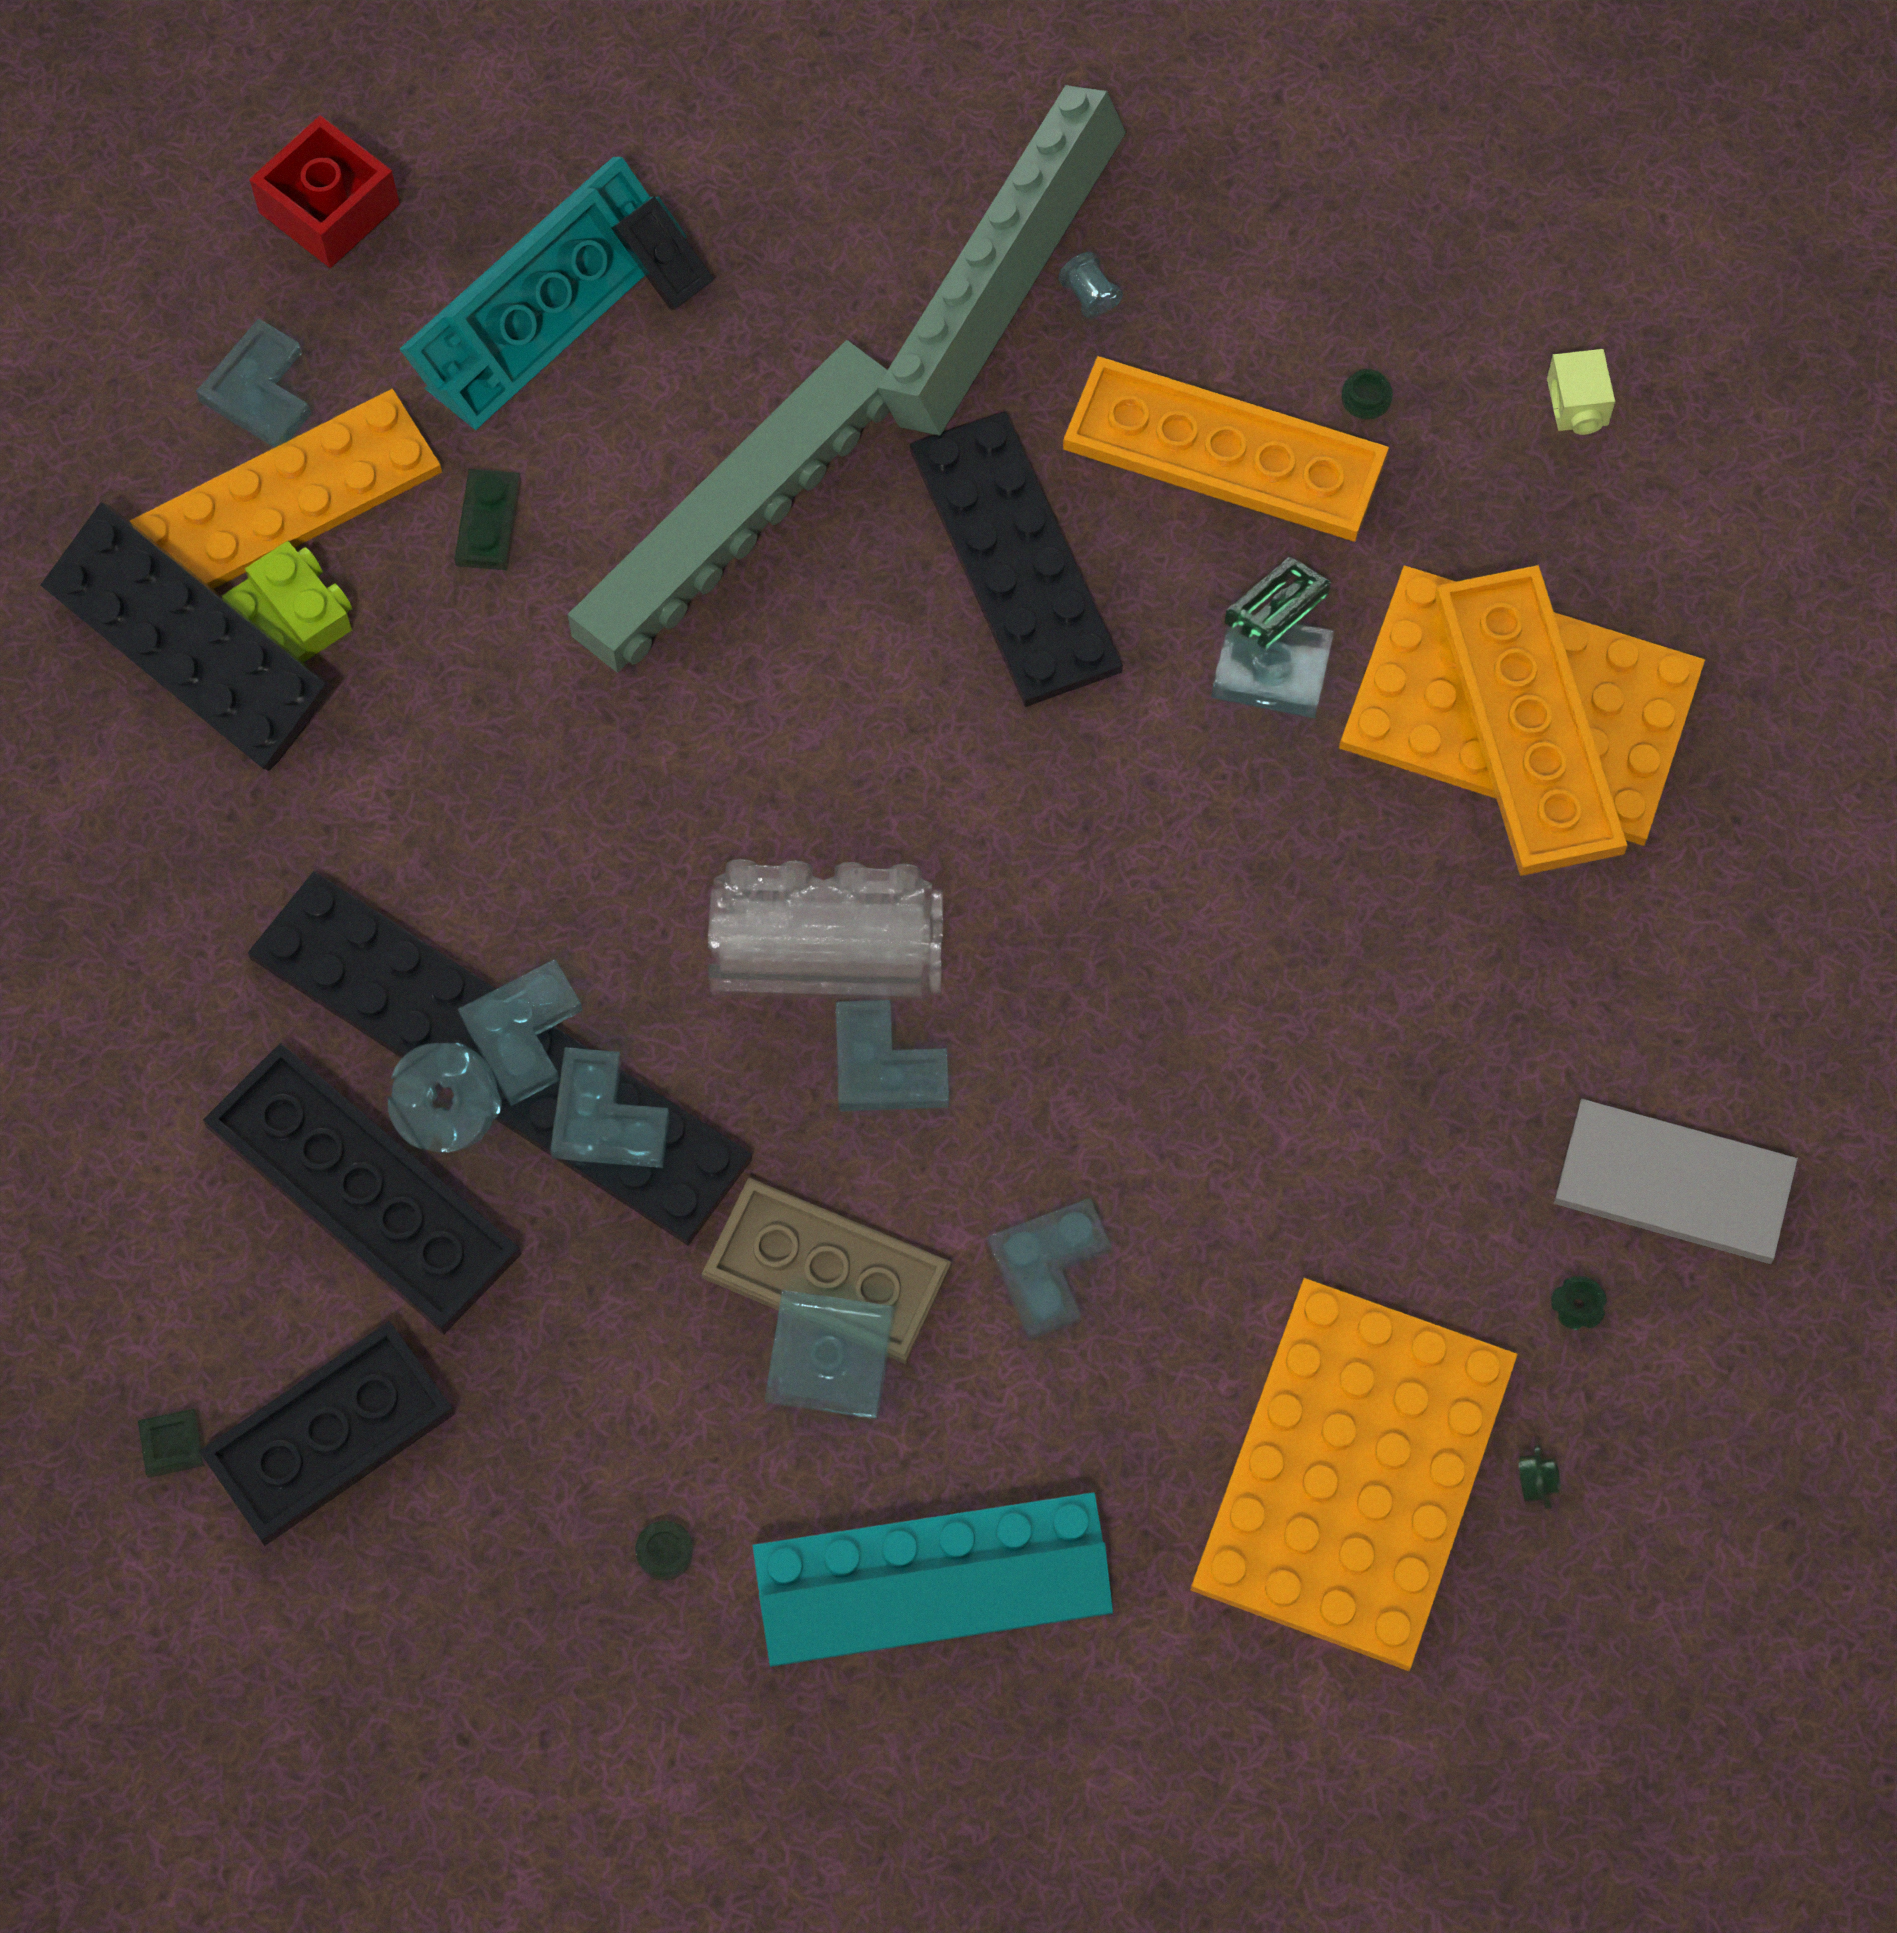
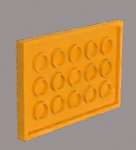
M1404 565L1343 732L1339 748L1496 798L1435 598L1437 585L1456 581ZM1554 612L1625 839L1645 846L1705 659Z
M1303 1278L1190 1590L1410 1671L1518 1354Z

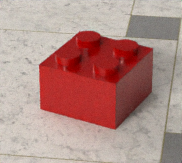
M321 115L249 179L259 213L329 268L334 266L400 205L392 170Z

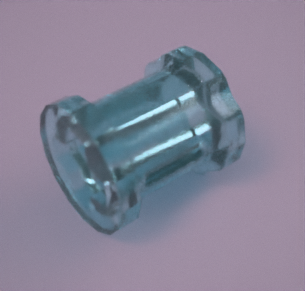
M1085 252L1072 258L1064 265L1058 275V280L1064 288L1073 291L1082 304L1081 313L1085 318L1092 320L1116 307L1122 299L1123 292L1117 285L1109 283L1099 269L1100 260L1095 253Z

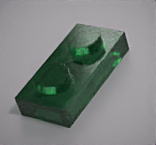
M468 469L454 557L456 566L495 570L508 569L521 484L520 473Z

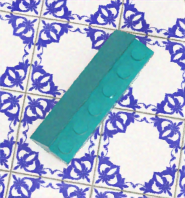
M612 157L400 348V351L427 385L424 389L474 430H477L645 276L611 229V227L652 198L648 195L623 157ZM655 197L661 204L663 209L666 211L668 216L671 218V220L674 222L676 227L679 229L681 234L684 236V238H687L686 234L681 229V227L674 219V217L667 209V207L660 199V197Z
M1095 1492L752 1545L770 1667L1113 1614L1106 1546L1102 1538Z

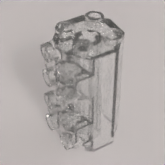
M736 859L726 863L725 873L714 878V889L711 891L708 932V949H711V956L715 958V964H708L711 995L929 1001L930 994L941 995L943 890H933V883L922 879L921 868L912 864H897L890 867V869L866 868L859 863L846 862L835 866L834 877L821 880L812 876L813 867L802 861H788L780 866L757 865L750 860Z

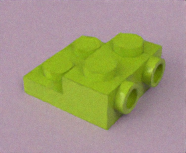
M289 541L281 544L246 567L245 571L248 579L222 595L223 598L302 662H305L352 631L347 615L352 610V606L343 591L335 583L326 588L318 578L323 571L313 554L306 547L297 552Z

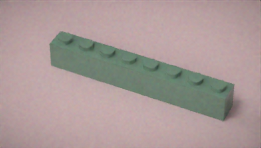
M1065 85L877 386L899 427L935 435L942 434L1126 134L1107 91Z
M846 340L567 614L571 636L617 673L628 662L632 665L639 663L649 652L652 645L651 639L663 627L667 629L674 628L684 617L687 611V603L698 592L702 594L709 593L721 579L722 569L734 557L738 560L744 558L753 549L757 541V534L769 522L772 525H776L784 519L791 508L792 499L803 488L810 491L819 484L825 475L826 465L837 454L844 457L853 450L859 441L860 431L871 420L878 423L887 416L890 410L877 389L887 369Z

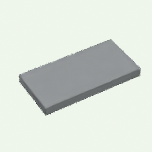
M1581 1099L1554 1204L1771 1264L1775 1257L1798 1158Z

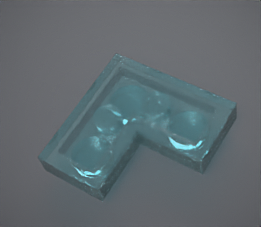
M258 318L196 390L199 402L274 448L289 441L311 415L308 403L276 384L302 354L299 342Z
M556 959L458 1009L461 1020L510 1106L560 1081L558 1072L536 1035L583 1011L581 1002Z
M890 1000L836 1001L839 1111L949 1107L947 1048L892 1050Z
M565 1047L550 1150L552 1159L663 1168L670 1118L668 1108L616 1104L622 1061L620 1052Z
M1091 1198L987 1237L990 1251L1029 1341L1081 1321L1080 1312L1062 1270L1111 1252V1244Z

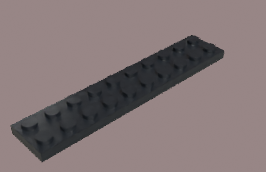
M315 871L312 872L248 951L249 958L687 1246H689L753 1160L752 1154Z

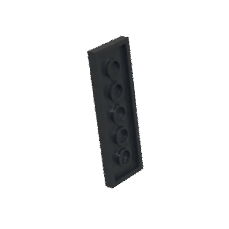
M1006 411L943 432L941 435H935L910 444L912 457L1024 706L1027 707L1122 673L1123 665Z
M100 502L40 585L265 770H271L280 761L334 688L124 516L103 502Z
M282 1043L273 1049L203 1119L207 1129L444 1335L521 1256L520 1248Z

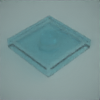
M1231 611L1211 698L1315 718L1334 631Z
M782 1290L764 1402L878 1420L895 1307Z

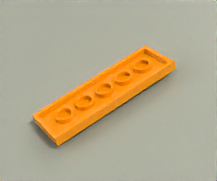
M1100 356L1096 358L1063 439V450L1353 542L1357 540L1389 447Z
M392 388L130 520V522L214 589L246 573V567L286 541H289L295 548L442 473L439 461Z
M1539 565L1437 585L1435 598L1520 876L1624 855L1628 845Z

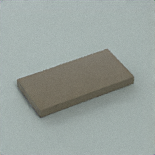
M748 1178L702 1272V1278L907 1364L951 1269V1262Z

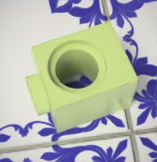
M1604 349L1553 354L1547 382L1558 431L1573 429L1576 434L1585 435L1598 431L1602 426L1609 425L1615 398Z

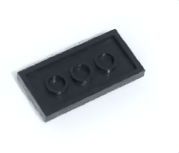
M388 1321L205 1446L199 1452L262 1544L266 1546L451 1418L455 1413L395 1327Z

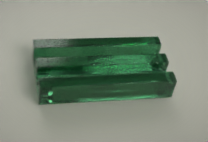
M1289 556L1226 610L1224 623L1232 628L1237 624L1241 625L1242 635L1247 638L1254 634L1257 635V644L1266 649L1329 595L1331 581ZM1293 574L1299 577L1287 588H1282L1279 592H1277L1272 597L1271 602H1269L1257 614H1255L1254 616L1250 614L1255 608H1257L1262 602H1264L1269 596H1271L1276 590H1278L1283 584H1285Z

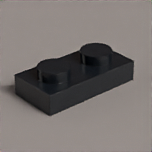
M655 196L611 227L671 310L679 307L714 280Z

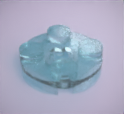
M461 1043L421 1045L410 1051L399 1061L391 1079H395L392 1086V1097H388V1112L391 1121L404 1140L420 1149H427L432 1152H457L471 1147L487 1133L493 1119L499 1115L502 1108L501 1098L497 1093L496 1079L491 1068L478 1053ZM438 1083L444 1088L450 1087L453 1091V1105L450 1110L446 1107L436 1109L433 1106L432 1101L438 1096L434 1087Z

